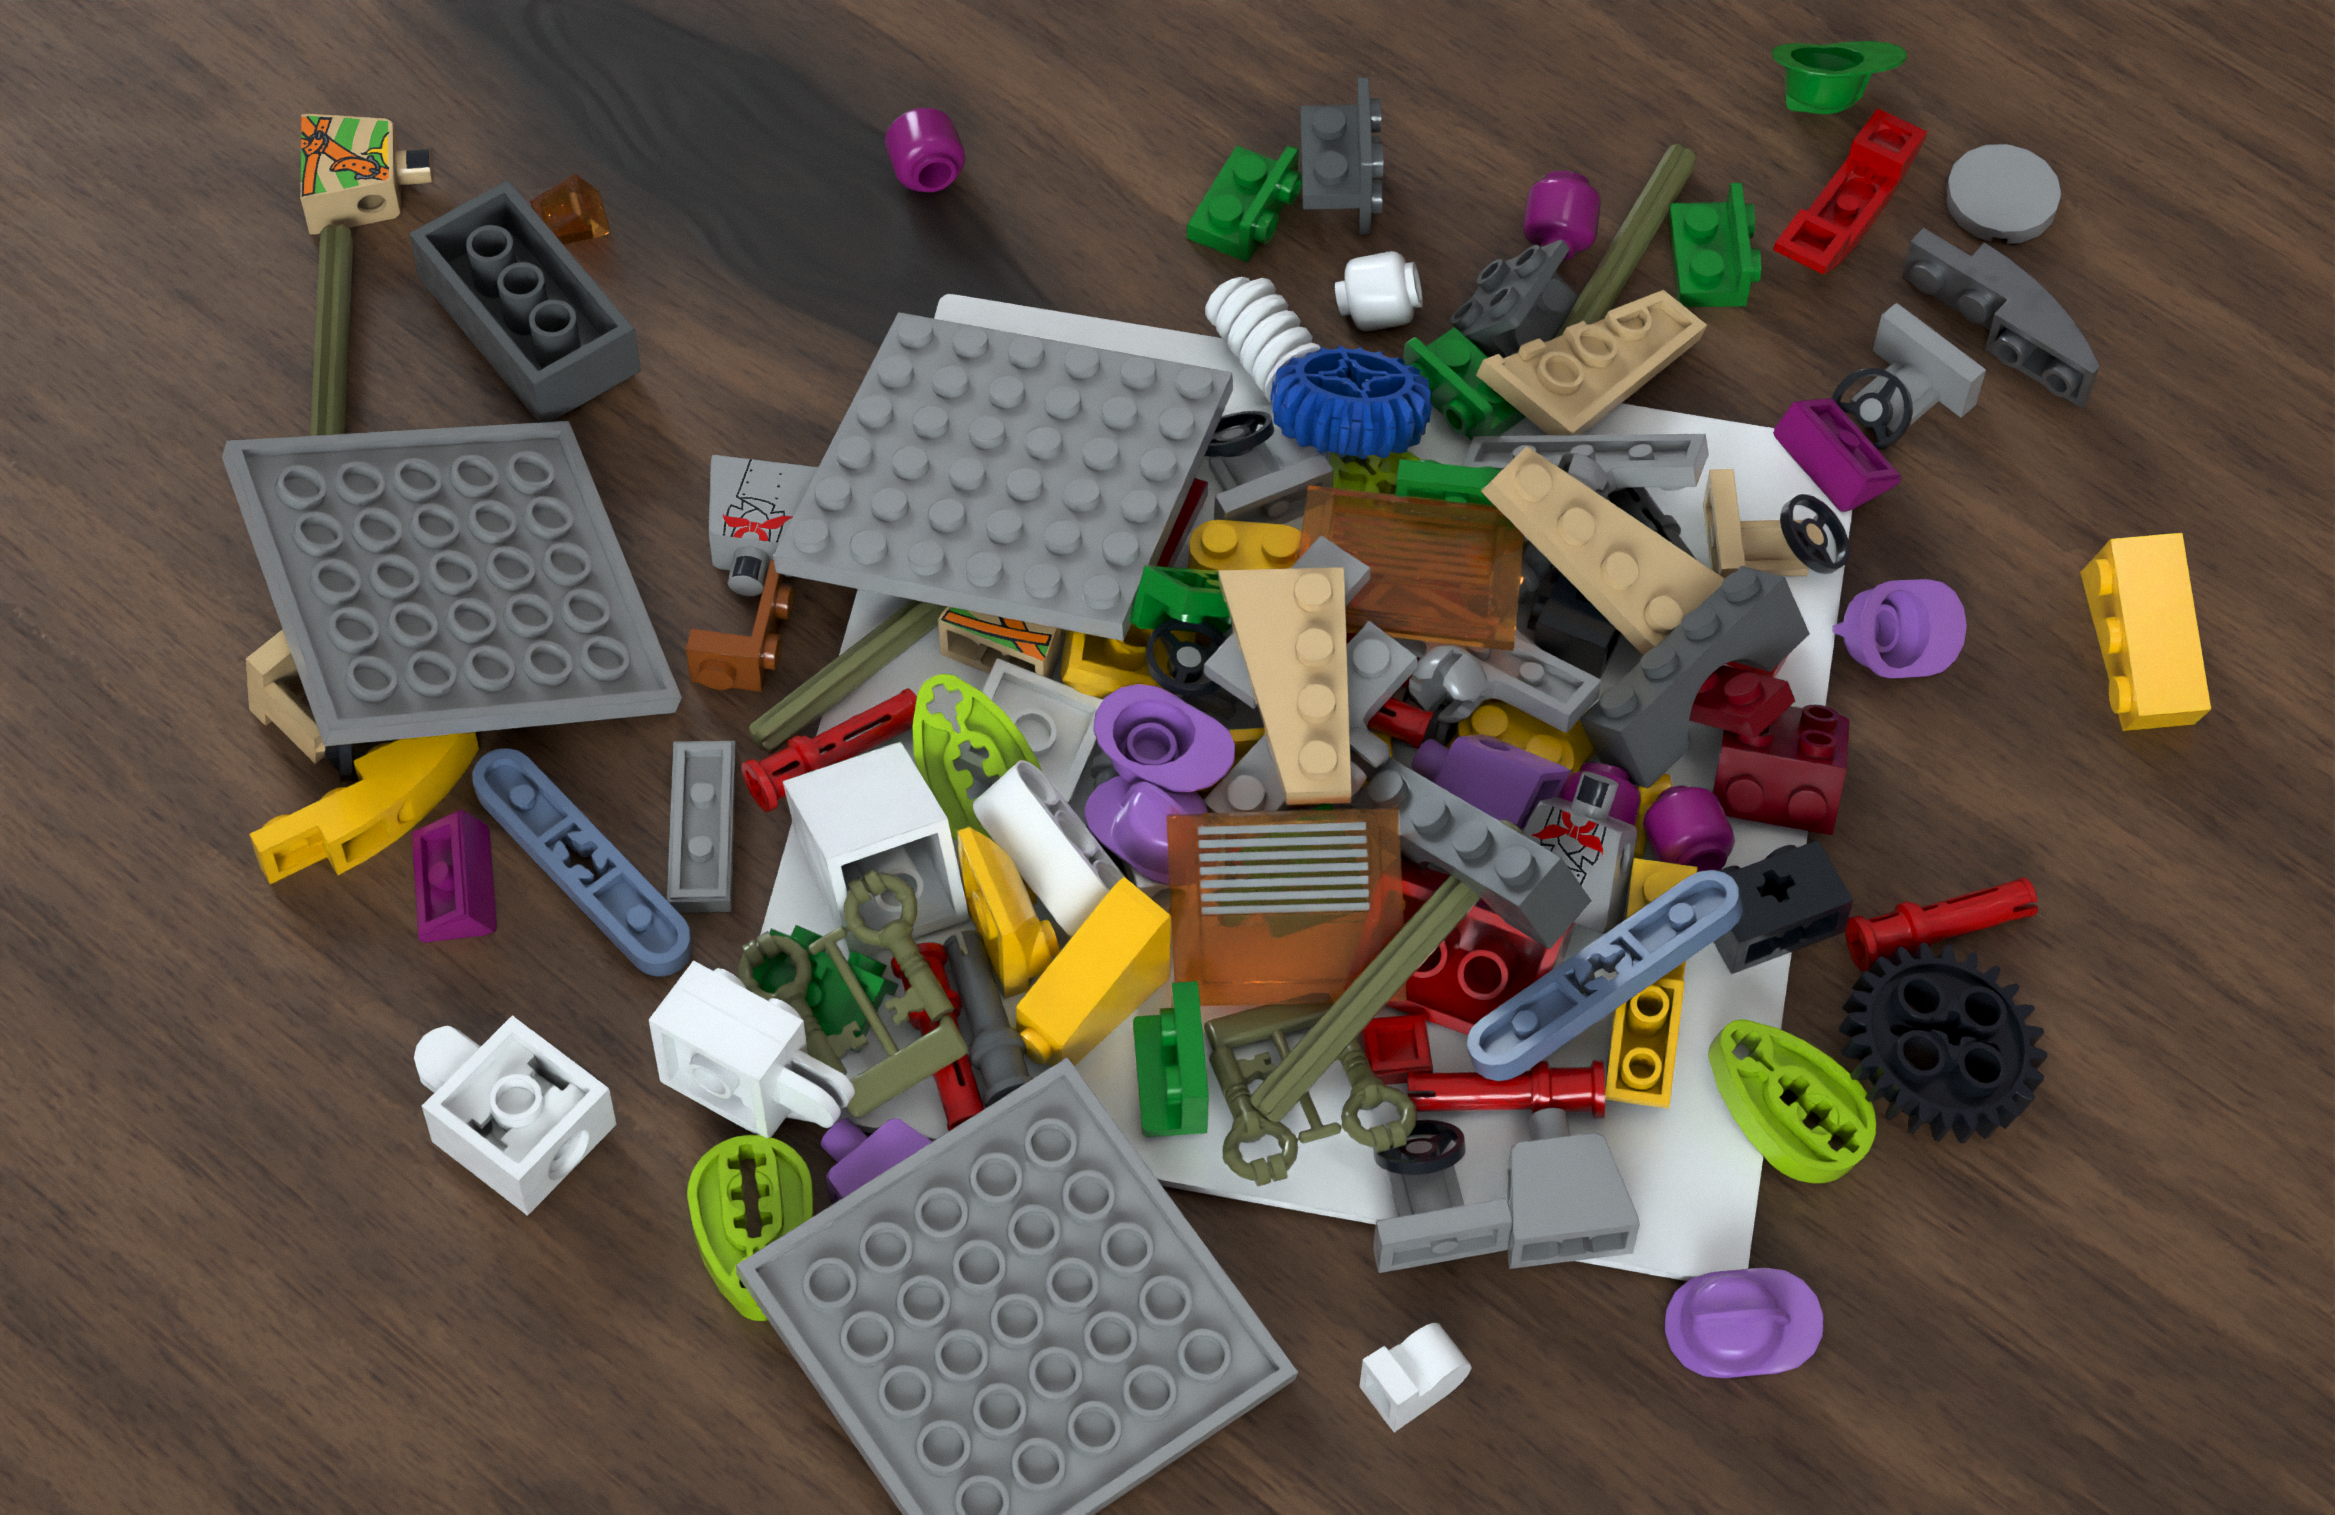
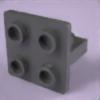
M1357 77V105L1300 106L1303 210L1358 208L1359 235L1371 234V214L1382 213V180L1372 179V177H1383V143L1380 142V135H1371V133L1381 132V98H1370L1369 77Z
M1562 239L1543 247L1536 244L1527 248L1518 257L1505 262L1503 259H1497L1490 263L1479 274L1476 280L1479 287L1472 298L1463 303L1451 316L1450 323L1453 325L1452 328L1455 327L1473 344L1476 343L1488 357L1500 354L1502 358L1518 353L1521 345L1538 338L1543 342L1552 340L1579 298L1555 272L1570 250L1569 246Z

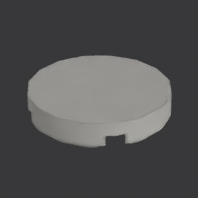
M2008 144L1984 145L1966 152L1953 164L1946 186L1948 211L1961 228L1976 238L1990 242L1992 237L2008 238L2006 244L2023 243L2040 236L2053 223L2061 198L2058 177L2049 164L2027 149Z

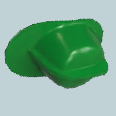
M1853 41L1823 45L1790 43L1773 48L1771 57L1777 63L1785 66V103L1788 109L1797 112L1833 114L1853 106L1863 96L1872 73L1887 71L1904 63L1907 59V51L1901 46L1879 41Z

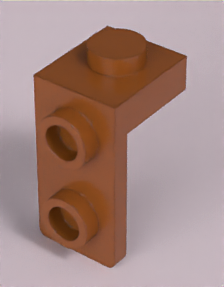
M770 560L751 637L691 628L686 645L691 682L701 683L706 687L716 690L736 688L757 692L763 691L768 669L777 670L782 652V634H778L777 631L780 619H790L795 595L794 584L786 583L785 574L776 573L774 560Z

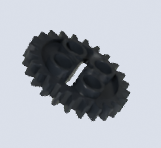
M1921 943L1912 956L1903 946L1898 947L1889 960L1880 956L1868 972L1864 971L1852 987L1854 991L1842 1007L1848 1013V1016L1839 1026V1032L1852 1037L1842 1049V1056L1860 1059L1859 1065L1851 1073L1850 1077L1852 1080L1870 1079L1873 1087L1865 1097L1868 1102L1882 1097L1890 1102L1885 1114L1886 1119L1891 1120L1895 1118L1901 1111L1909 1115L1908 1132L1914 1134L1923 1123L1930 1124L1933 1139L1937 1142L1945 1136L1951 1127L1960 1143H1965L1975 1131L1983 1139H1987L1999 1126L2004 1129L2009 1127L2034 1100L2035 1095L2033 1092L2045 1077L2037 1069L2047 1058V1052L2034 1047V1045L2044 1034V1030L2040 1027L2025 1024V1020L2035 1008L2033 1005L2028 1004L2015 1005L2012 998L2016 995L2020 986L2015 983L2001 988L1996 983L2000 972L1998 966H1993L1983 974L1977 970L1978 960L1976 953L1972 952L1963 963H1960L1955 959L1952 945L1947 944L1935 958L1928 944ZM1908 1004L1912 1005L1917 1011H1914ZM1907 1060H1909V1061H1911L1913 1064H1915L1918 1069H1916V1068H1914L1913 1066H1911V1065L1907 1062ZM1969 1073L1973 1074L1979 1081L1971 1077Z

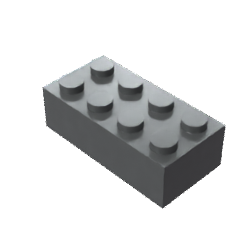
M508 180L409 233L419 279L538 423L556 420L641 371L635 328Z

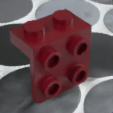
M1807 705L1803 708L1790 706L1756 738L1723 730L1712 793L1718 797L1726 816L1833 835L1847 771L1849 719L1839 715L1834 709L1823 705Z

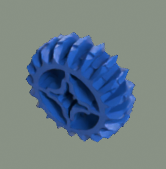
M1341 345L1337 346L1336 349L1321 347L1318 352L1307 353L1303 358L1292 357L1286 366L1277 370L1276 381H1273L1271 391L1272 413H1274L1273 423L1282 429V435L1288 438H1295L1297 444L1301 447L1313 446L1317 448V452L1320 454L1332 452L1339 454L1341 458L1346 455L1358 456L1362 460L1366 459L1368 455L1386 458L1390 452L1401 454L1407 452L1408 447L1420 444L1421 436L1426 432V424L1430 422L1432 403H1430L1431 391L1429 390V380L1420 375L1418 368L1405 365V361L1400 357H1386L1383 351L1373 353L1364 351L1362 347L1355 350L1345 349Z

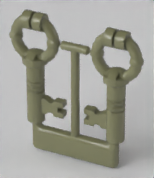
M874 868L864 873L863 879L858 877L848 883L851 889L847 893L844 902V918L847 929L843 926L836 928L808 945V952L794 940L778 935L771 936L767 931L757 937V942L751 940L742 946L744 953L738 965V978L743 982L747 990L767 1001L771 998L782 1000L798 1012L801 1019L804 1020L808 1055L846 1076L848 1072L841 1060L847 1055L849 1049L857 1051L869 1044L864 1034L857 1038L854 1035L861 1030L856 1021L843 1027V1032L840 1035H830L827 1037L805 1000L807 996L806 990L811 979L809 954L816 955L826 949L888 1055L886 1059L849 1080L855 1089V1095L847 1105V1109L855 1118L863 1117L965 1056L968 1052L965 1040L951 1016H948L953 1012L954 1007L932 969L928 968L929 964L927 961H924V956L920 954L921 951L911 936L918 914L917 899L913 887H910L906 881L894 874L876 873ZM886 889H889L896 894L898 902H901V916L899 919L885 924L881 930L872 929L865 924V919L860 916L859 905L872 899L869 893L873 892L875 896H878L886 891ZM850 931L856 938L866 944L889 949L898 965H901L900 968L905 972L904 975L909 979L908 982L911 985V988L906 991L902 998L895 996L884 1003L889 1013L895 1009L897 1010L898 1014L892 1017L896 1026H899L910 1019L909 1015L912 1012H922L925 1010L932 1022L940 1020L939 1027L899 1050L836 942L846 937L847 932ZM783 952L790 957L792 965H795L796 975L794 981L782 985L775 993L765 992L759 988L758 981L754 979L753 968L766 962L763 956L767 955L771 959Z
M1318 990L1207 1021L1204 1025L1206 1036L1213 1050L1209 1056V1061L1234 1119L1232 1129L1224 1139L1222 1159L1234 1173L1242 1178L1255 1181L1257 1187L1271 1183V1179L1274 1182L1287 1179V1171L1297 1159L1298 1140L1303 1144L1340 1134L1343 1128L1356 1142L1373 1147L1375 1152L1379 1153L1390 1150V1145L1393 1149L1406 1145V1138L1415 1127L1417 1114L1414 1102L1399 1089L1385 1086L1381 1079L1375 1077L1358 1037L1336 1059L1340 1060L1352 1087L1350 1097L1342 1108L1341 1125L1337 1122L1326 1125L1322 1124L1308 1091L1299 1101L1311 1129L1299 1132L1298 1139L1288 1127L1281 1122L1268 1120L1250 1103L1251 1093L1247 1085L1251 1084L1255 1079H1262L1264 1081L1276 1067L1271 1062L1269 1052L1255 1055L1253 1060H1236L1232 1049L1272 1038L1281 1060H1283L1290 1053V1048L1284 1034L1313 1027L1334 1004L1327 990ZM1385 1101L1397 1107L1396 1110L1399 1116H1401L1400 1120L1386 1123V1128L1382 1124L1367 1130L1361 1126V1121L1357 1114L1359 1109L1372 1110ZM1266 1134L1279 1140L1278 1144L1282 1149V1153L1267 1156V1162L1264 1158L1250 1161V1163L1242 1159L1243 1156L1239 1150L1241 1142L1253 1143L1260 1140Z

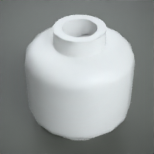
M1390 251L1351 259L1346 265L1345 281L1335 282V294L1340 315H1351L1354 324L1361 331L1370 332L1406 325L1413 319L1415 308L1423 306L1422 288L1415 262L1406 263L1404 257L1398 252Z

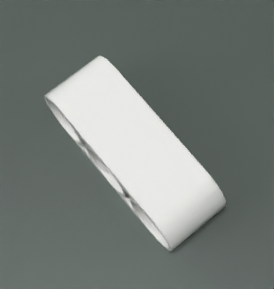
M1018 761L973 802L975 815L995 843L1009 855L1015 863L1019 874L1057 923L1071 937H1073L1112 887L1121 878L1125 877L1051 781L1040 769L1028 761Z

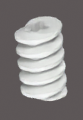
M1246 277L1233 278L1219 285L1211 294L1205 306V316L1212 325L1216 326L1217 332L1225 342H1228V347L1237 358H1240V363L1252 375L1254 382L1260 390L1265 391V397L1269 402H1272V383L1276 381L1277 370L1286 366L1292 357L1303 358L1307 353L1318 352L1321 347L1319 344L1312 343L1313 336L1307 328L1299 327L1300 319L1294 311L1287 310L1288 303L1282 295L1275 294L1276 287L1270 279L1259 278L1250 281Z

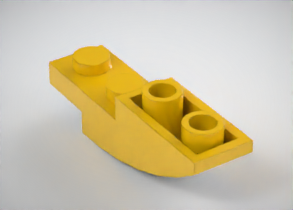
M469 732L398 739L394 742L378 744L369 750L366 755L353 761L359 782L348 787L333 789L326 793L319 801L290 815L285 814L274 817L261 829L250 833L259 866L269 884H273L326 857L329 859L337 875H340L370 859L397 841L423 820L446 797L465 773L479 750L476 733Z
M1634 858L1625 920L1687 877L1697 873V867ZM1686 961L1613 1011L1605 1079V1100L1669 1109L1685 985L1684 972Z

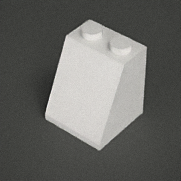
M902 742L783 781L795 833L836 928L843 926L847 929L844 918V902L847 893L851 889L848 883L858 877L863 879V874L873 868L876 873L894 874L906 881L910 887H913L918 911L911 935L913 939L970 919L948 818ZM886 889V891L878 896H875L873 892L869 893L872 899L859 905L860 916L865 919V924L875 930H881L888 922L899 919L902 913L901 902H898L896 894L889 889ZM850 931L847 932L846 937L841 939L848 957L852 950L863 955H869L884 949L881 946L866 944L856 938Z

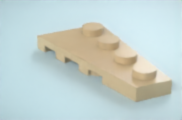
M1661 290L1610 310L1605 319L1587 325L1585 321L1566 327L1562 336L1543 342L1538 338L1520 346L1518 353L1502 358L1500 354L1484 359L1476 376L1548 435H1583L1701 339L1707 324L1665 290Z
M1528 446L1481 491L1642 655L1663 641L1681 624L1682 619L1689 612L1697 609L1722 585L1725 579Z
M1344 567L1218 570L1221 593L1230 613L1233 632L1238 648L1242 652L1249 675V684L1255 703L1258 704L1265 727V736L1286 804L1351 803Z

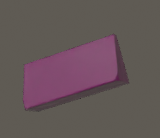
M1832 398L1793 402L1774 428V437L1841 512H1847L1859 507L1897 486L1902 479L1895 468Z
M460 809L412 831L418 939L426 943L484 936L497 930L491 841L488 826Z

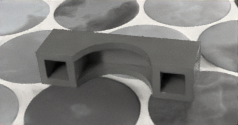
M1741 566L1737 571L1728 575L1723 580L1722 585L1697 609L1689 612L1682 619L1681 624L1655 648L1646 652L1640 662L1615 686L1607 689L1600 696L1599 701L1579 719L1600 763L1625 770L1630 775L1629 782L1648 789L1689 750L1688 724L1692 705L1701 686L1716 669L1733 661L1771 672L1810 633L1786 578Z
M1392 758L1386 762L1349 804L1361 821L1366 822L1367 829L1382 848L1420 871H1423L1430 862L1441 867L1481 897L1507 924L1548 949H1551L1592 901L1560 856Z

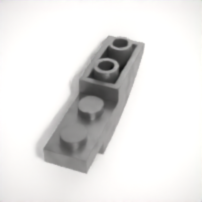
M1925 228L1911 240L1902 278L1912 283L1922 293L1932 295L1960 312L1970 322L1980 324L1990 330L1985 350L1995 355L2003 364L2018 369L2044 385L2054 395L2064 397L2080 408H2083L2088 403L2100 366L2087 340L2072 318L2057 300L2032 276L1985 242L1970 256Z

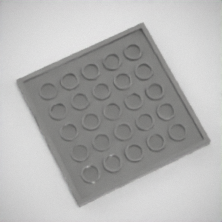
M898 312L773 555L775 571L780 574L1124 641L1131 625L1130 617L1144 565L1156 566L1232 394V372Z
M569 421L226 441L222 459L324 746L676 712L682 699Z
M1068 1057L736 1265L737 1276L902 1515H1095L1295 1381L1298 1374L1296 1368Z

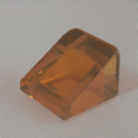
M576 173L530 201L532 209L563 245L601 237L610 232L599 191Z

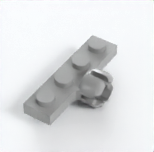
M1706 434L1474 436L1460 466L1476 468L1491 466L1503 470L1528 446L1607 499L1612 491L1622 490L1627 487H1659L1667 491L1680 490L1685 487H1696L1709 452Z
M1388 576L1358 607L1357 626L1363 628L1368 621L1372 622L1420 658L1418 668L1409 679V692L1415 704L1425 711L1434 712L1445 700L1449 701L1451 704L1438 716V721L1460 722L1468 718L1483 701L1495 698L1503 700L1567 733L1599 698L1602 680L1400 577Z
M1370 621L1347 644L1351 802L1363 790L1361 786L1364 781L1370 782L1391 758L1389 745L1370 732L1367 724L1418 668L1417 656ZM1265 734L1203 800L1206 803L1208 814L1224 826L1274 825L1292 806L1286 804ZM1339 803L1343 807H1351L1350 803ZM1236 833L1235 835L1240 839H1257L1266 833Z

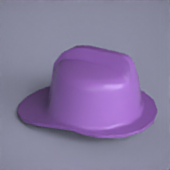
M1930 579L1893 580L1857 594L1848 605L1844 621L1832 625V632L1844 637V644L1849 655L1860 665L1869 667L1877 676L1886 678L1923 677L1941 673L1956 661L1964 645L1967 624L1964 607L1959 597L1944 582Z
M1136 684L1119 688L1105 697L1095 712L1093 731L1098 745L1110 757L1113 767L1119 775L1131 784L1145 781L1171 792H1194L1211 787L1224 778L1234 763L1235 743L1229 730L1216 719L1160 687Z
M1117 776L1100 784L1088 797L1084 816L1091 834L1102 845L1127 862L1135 871L1152 882L1169 886L1193 884L1208 876L1200 875V867H1215L1219 862L1200 861L1199 854L1221 853L1222 847L1199 848V840L1222 839L1220 834L1198 835V827L1217 826V824L1208 814L1206 803L1197 791L1171 792L1145 781L1131 784L1121 776Z
M1753 1268L1718 1271L1691 1278L1674 1293L1666 1309L1664 1332L1671 1352L1684 1367L1703 1377L1733 1378L1778 1374L1798 1368L1814 1355L1823 1337L1824 1315L1816 1294L1804 1280L1785 1270Z

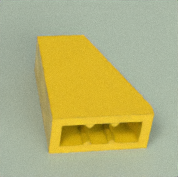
M1125 877L1121 878L1112 887L1016 1006V1030L1020 1032V1036L1026 1044L1025 1054L1038 1065L1047 1063L1053 1067L1067 1057L1074 1066L1077 1065L1170 978L1171 915Z

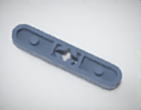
M504 748L495 749L480 758L472 772L473 786L477 799L486 811L636 968L645 974L657 977L671 975L681 970L689 962L693 948L690 927L679 912L529 757L518 750ZM564 844L584 858L592 856L593 866L599 877L597 881L594 880V875L582 865L571 866L570 856Z
M1715 870L1700 871L1687 877L1484 1016L1471 1028L1467 1036V1050L1477 1073L1486 1079L1496 1081L1509 1080L1523 1074L1730 931L1739 922L1743 913L1742 899L1735 880L1726 873ZM1603 968L1608 973L1616 971L1617 976L1608 981L1603 976L1595 978L1594 973Z

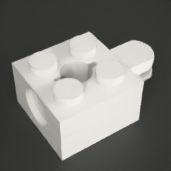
M693 960L649 1019L660 1082L755 1135H762L767 1139L772 1137L791 1110L824 1128H830L840 1117V1108L847 1107L855 1095L852 1083L844 1074L808 1055L804 1020L801 1019L793 1007L782 1000L771 998L767 1001L746 989V986L739 978L727 970L717 968L712 971Z
M513 1015L482 1046H479L460 1030L451 1026L433 1029L424 1035L416 1046L414 1060L420 1081L434 1093L422 1105L432 1142L527 1216L617 1125L609 1088Z

